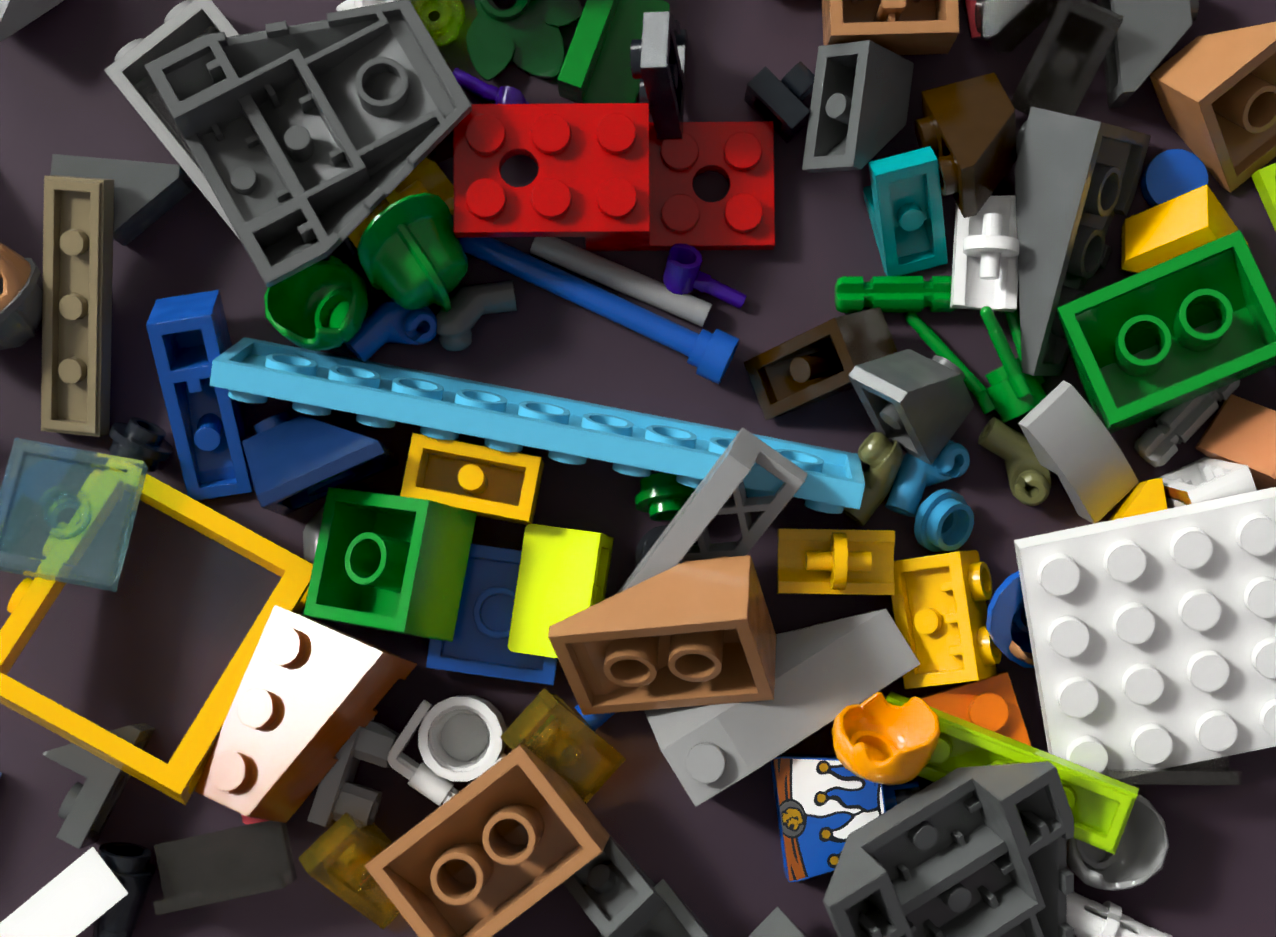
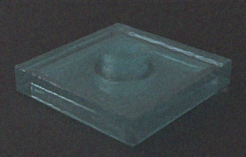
M15 438L0 490V571L116 592L148 470L145 461Z

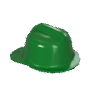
M420 193L407 196L389 205L374 217L362 233L357 247L359 262L370 284L377 290L382 289L402 308L416 310L435 303L445 312L452 309L448 293L460 283L467 273L468 260L459 238H456L454 235V220L448 205L439 195Z

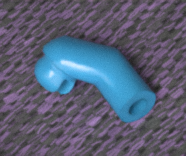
M949 440L932 465L909 453H905L885 507L898 514L915 517L925 487L961 477L968 470L970 455L967 449L962 444Z

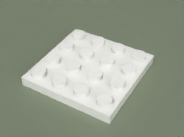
M1276 487L1014 540L1048 753L1115 779L1276 746Z

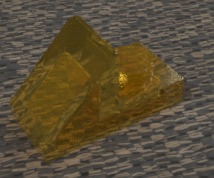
M545 688L500 736L511 750H514L521 743L571 784L585 804L626 760L618 750L597 731L593 730L558 695H552Z
M346 812L298 858L311 877L383 930L400 914L365 868V865L392 844L374 822L372 825L364 826Z

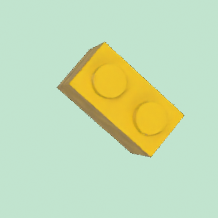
M413 433L400 496L435 501L477 513L476 516L524 525L533 524L544 462L538 456L517 452H503L485 446L454 440L435 439Z

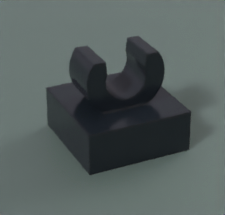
M800 61L780 81L765 66L747 83L744 101L764 121H773V130L788 144L806 125L810 110L802 102L813 92L815 75Z

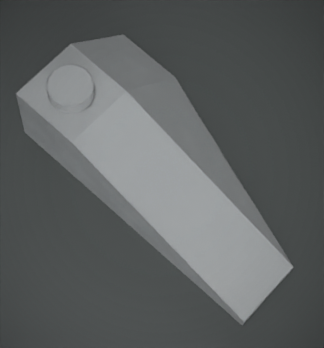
M886 608L776 634L774 700L644 710L661 752L695 807L748 776L835 720L836 716L847 705L863 702L920 665L918 658Z

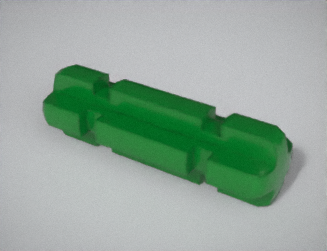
M842 276L838 278L835 284V306L837 311L841 313L860 312L864 307H870V309L880 307L882 312H921L924 307H929L930 312H952L956 309L950 308L952 276H932L930 281H924L923 276H872L870 282H864L863 276Z

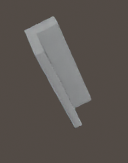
M742 427L616 594L678 565L680 561L705 560L720 556H746L805 482L808 473ZM754 462L784 482L775 495L747 498L743 479L750 472ZM733 494L734 499H729V497ZM761 511L752 523L750 512ZM737 513L742 537L736 542L711 544L708 525L716 515ZM698 540V545H693Z

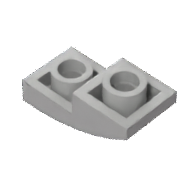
M1064 380L1018 423L1039 464L1058 475L1077 514L1093 524L1098 523L1139 483L1123 452L1102 421L1073 385Z

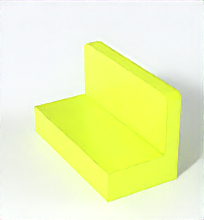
M528 524L525 527L508 639V649L511 652L557 658L548 638L549 627L605 600L613 537L598 532L538 524Z

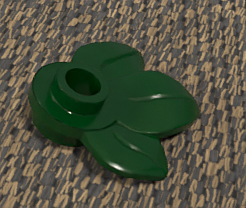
M474 0L478 15L471 23L466 34L467 50L472 65L485 81L495 79L511 62L518 69L534 77L553 79L559 76L565 55L563 38L559 28L566 27L580 19L583 8L579 0H517L516 4L509 9L498 8L494 4V0Z

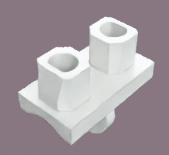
M1016 195L990 196L977 215L967 218L963 217L956 203L950 308L981 310L982 307L989 306L993 311L1014 312L1017 309L1020 240L1017 239Z

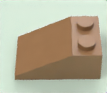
M751 555L720 556L713 559L685 561L549 627L548 638L583 715L774 700L777 636Z

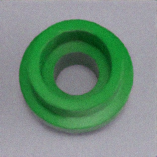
M665 472L652 474L640 480L641 492L635 496L636 509L649 513L650 519L653 521H672L696 488L678 483L676 481L677 475Z

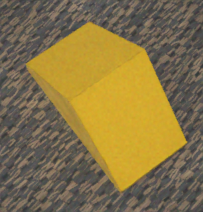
M1206 184L1125 219L1122 226L1121 270L1136 273L1142 272L1236 232L1239 229Z

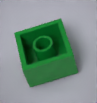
M328 487L303 615L342 624L453 642L477 513L426 499Z

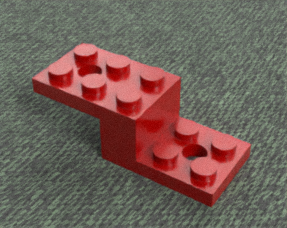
M649 103L471 104L472 111L454 128V235L456 238L585 237L587 251H670L674 244L679 243L690 245L697 250H773L775 247L773 121L683 122L682 139H657L654 123L649 122ZM525 155L533 159L537 164V176L529 185L514 187L507 184L501 177L502 166L512 156ZM716 171L726 178L729 191L719 201L706 202L695 194L693 189L694 179L702 172Z

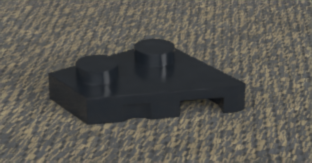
M670 11L643 12L642 39H632L630 48L633 79H640V103H649V115H652L657 139L683 138L688 35L685 29L680 30V23L678 20H674V16Z

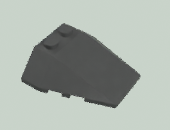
M399 0L327 13L326 20L288 26L286 21L265 24L266 30L236 36L226 37L225 32L207 34L144 65L267 288L328 257L472 111L469 100L410 0Z
M1049 761L958 767L849 834L823 899L838 937H1074V928L1066 922V895L1074 893V874L1067 869V839L1074 838V817L1056 767Z

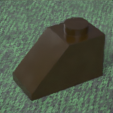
M880 307L835 317L745 361L744 365L767 421L853 389L854 387L848 375L856 365L897 353L898 351Z

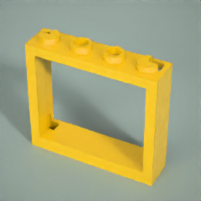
M114 456L105 472L97 470L87 480L79 497V503L83 505L70 525L62 523L52 533L43 553L47 560L34 580L28 577L25 578L18 585L9 600L7 611L11 615L0 630V703L186 805L196 788L274 605L299 614L302 613L306 604L313 564ZM125 492L282 577L168 764L7 676L9 670Z

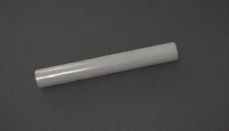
M535 237L532 243L530 254L703 327L712 307L711 303L690 294H674L668 291L662 282L557 237Z

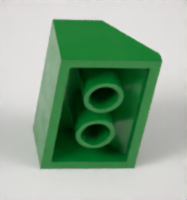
M1241 230L1057 307V313L1080 382L1094 412L1110 434L1276 365V304Z

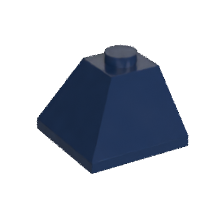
M290 412L279 413L259 422L254 426L257 435L242 441L255 493L261 507L283 516L327 497L328 487L344 489L399 464L395 454L378 440L304 415H299L292 419Z

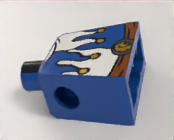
M782 753L771 760L770 766L785 877L790 883L834 871L848 835L921 791L918 780L908 781L900 785L873 783L851 773L833 755Z

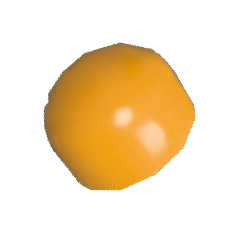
M876 692L860 705H847L836 716L832 727L836 757L844 768L857 777L883 785H900L914 779L931 759L941 733L938 715L924 700L915 696L911 697L904 705L895 706L886 701L882 692Z

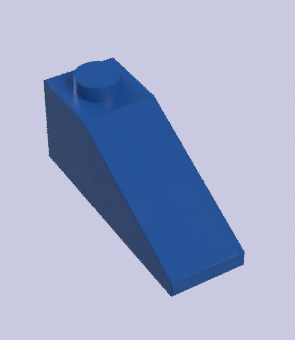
M213 290L156 299L146 327L187 494L197 501L252 492V477L242 441L246 440L241 401L228 397L229 389L209 386L213 360L232 346L220 291Z

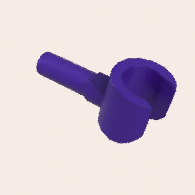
M455 68L452 72L460 87L493 104H529L521 91L514 87L501 86L498 88L492 84L489 85L459 68Z
M681 243L674 244L670 248L663 274V281L668 291L682 295L696 289L702 293L706 292L738 309L742 307L746 299L745 294L700 271L702 255L697 249Z

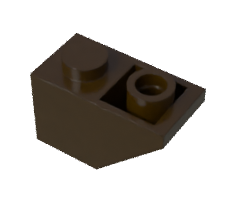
M994 72L922 91L923 118L915 120V132L919 148L931 146L938 159L941 193L943 196L953 195L964 218L977 215L1017 160L1015 108Z

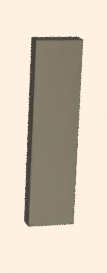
M61 175L44 176L41 431L96 437L107 435L110 432L114 179Z

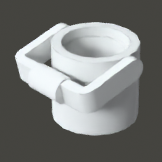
M476 695L453 696L437 703L433 707L431 703L424 699L390 749L387 756L388 763L395 771L409 780V786L440 806L459 792L450 781L473 780L506 756L503 752L507 744V727L501 712L490 701ZM419 726L418 748L424 761L421 764L403 753V750Z

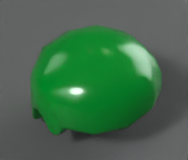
M331 255L329 260H321L269 287L264 295L265 317L284 338L301 348L312 351L341 347L344 342L350 341L361 329L368 311L365 280L349 264L343 263L341 259L334 255Z

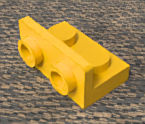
M958 551L894 561L895 595H892L891 598L895 623L920 662V665L903 675L905 689L979 681L996 675L995 664L1000 663L1002 652L993 643L986 628V600H990L992 596V580L987 564L980 562L978 551Z

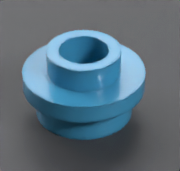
M950 489L935 491L921 503L916 512L914 533L917 542L922 547L933 552L957 550L967 541L974 526L973 511L959 493Z

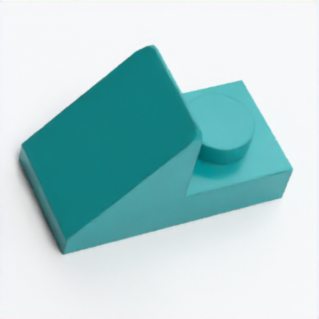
M931 146L868 162L871 185L863 189V195L886 276H901L947 264L948 257L938 159Z

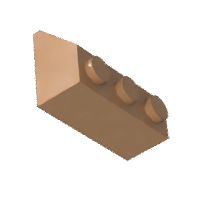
M521 743L365 865V868L418 937H492L602 853L610 835L571 784Z

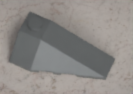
M1031 106L1028 120L1023 123L1017 135L1016 153L1018 159L1015 166L1017 239L1020 240L1018 276L1022 373L1032 376H1061L1070 354V349L1057 313V307L1087 295L1083 290L1088 278L1092 277L1098 268L1105 269L1112 252L1110 246L1105 244L1106 234L1115 213L1124 216L1128 214L1135 197L1151 135Z

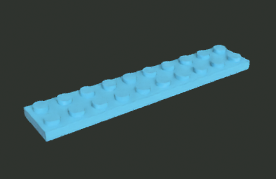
M246 337L213 360L209 386L229 389L228 397L241 402L265 403L268 397L292 401L293 410L309 415H330L331 410L334 409L357 414V422L372 427L391 428L395 426V421L421 426V434L435 439L456 440L459 438V433L485 438V446L503 452H521L523 446L549 450L548 457L550 459L566 464L582 465L587 462V458L612 462V469L614 471L629 476L648 477L651 474V470L677 475L676 481L692 488H697L739 432L378 362L366 361L363 363L356 358ZM753 434L808 473L805 482L793 496L805 499L804 504L806 507L830 514H840L843 512L844 507L860 510L865 480L858 454ZM754 462L750 472L743 479L746 496L749 498L775 495L784 483L756 462Z

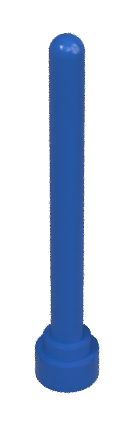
M459 238L465 253L688 356L687 363L697 368L696 375L718 385L722 381L739 345V338L718 328L714 334L705 329H702L700 334L495 238Z

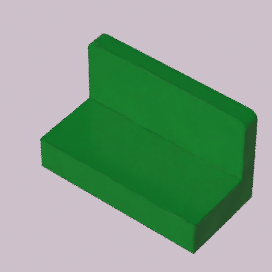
M587 0L557 79L559 96L577 103H636L639 96L640 79H633L630 62L632 39H642L643 12L670 11L669 3L663 0Z

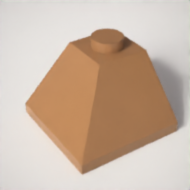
M1276 22L1198 36L1149 75L1167 122L1225 190L1231 193L1250 178L1254 172L1276 157Z

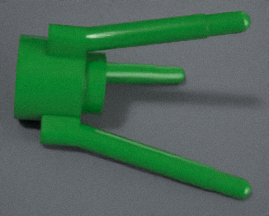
M984 306L980 310V315L988 330L990 339L1002 362L1001 366L985 375L990 384L987 388L915 312H907L905 315L906 321L936 355L950 360L962 370L965 375L964 383L976 398L984 414L996 409L1004 423L1032 410L1047 396L1041 386L1045 382L1043 376H1032L1022 373L1020 312L1018 306L1014 312H1005L1018 354L1017 358H1015L992 308Z

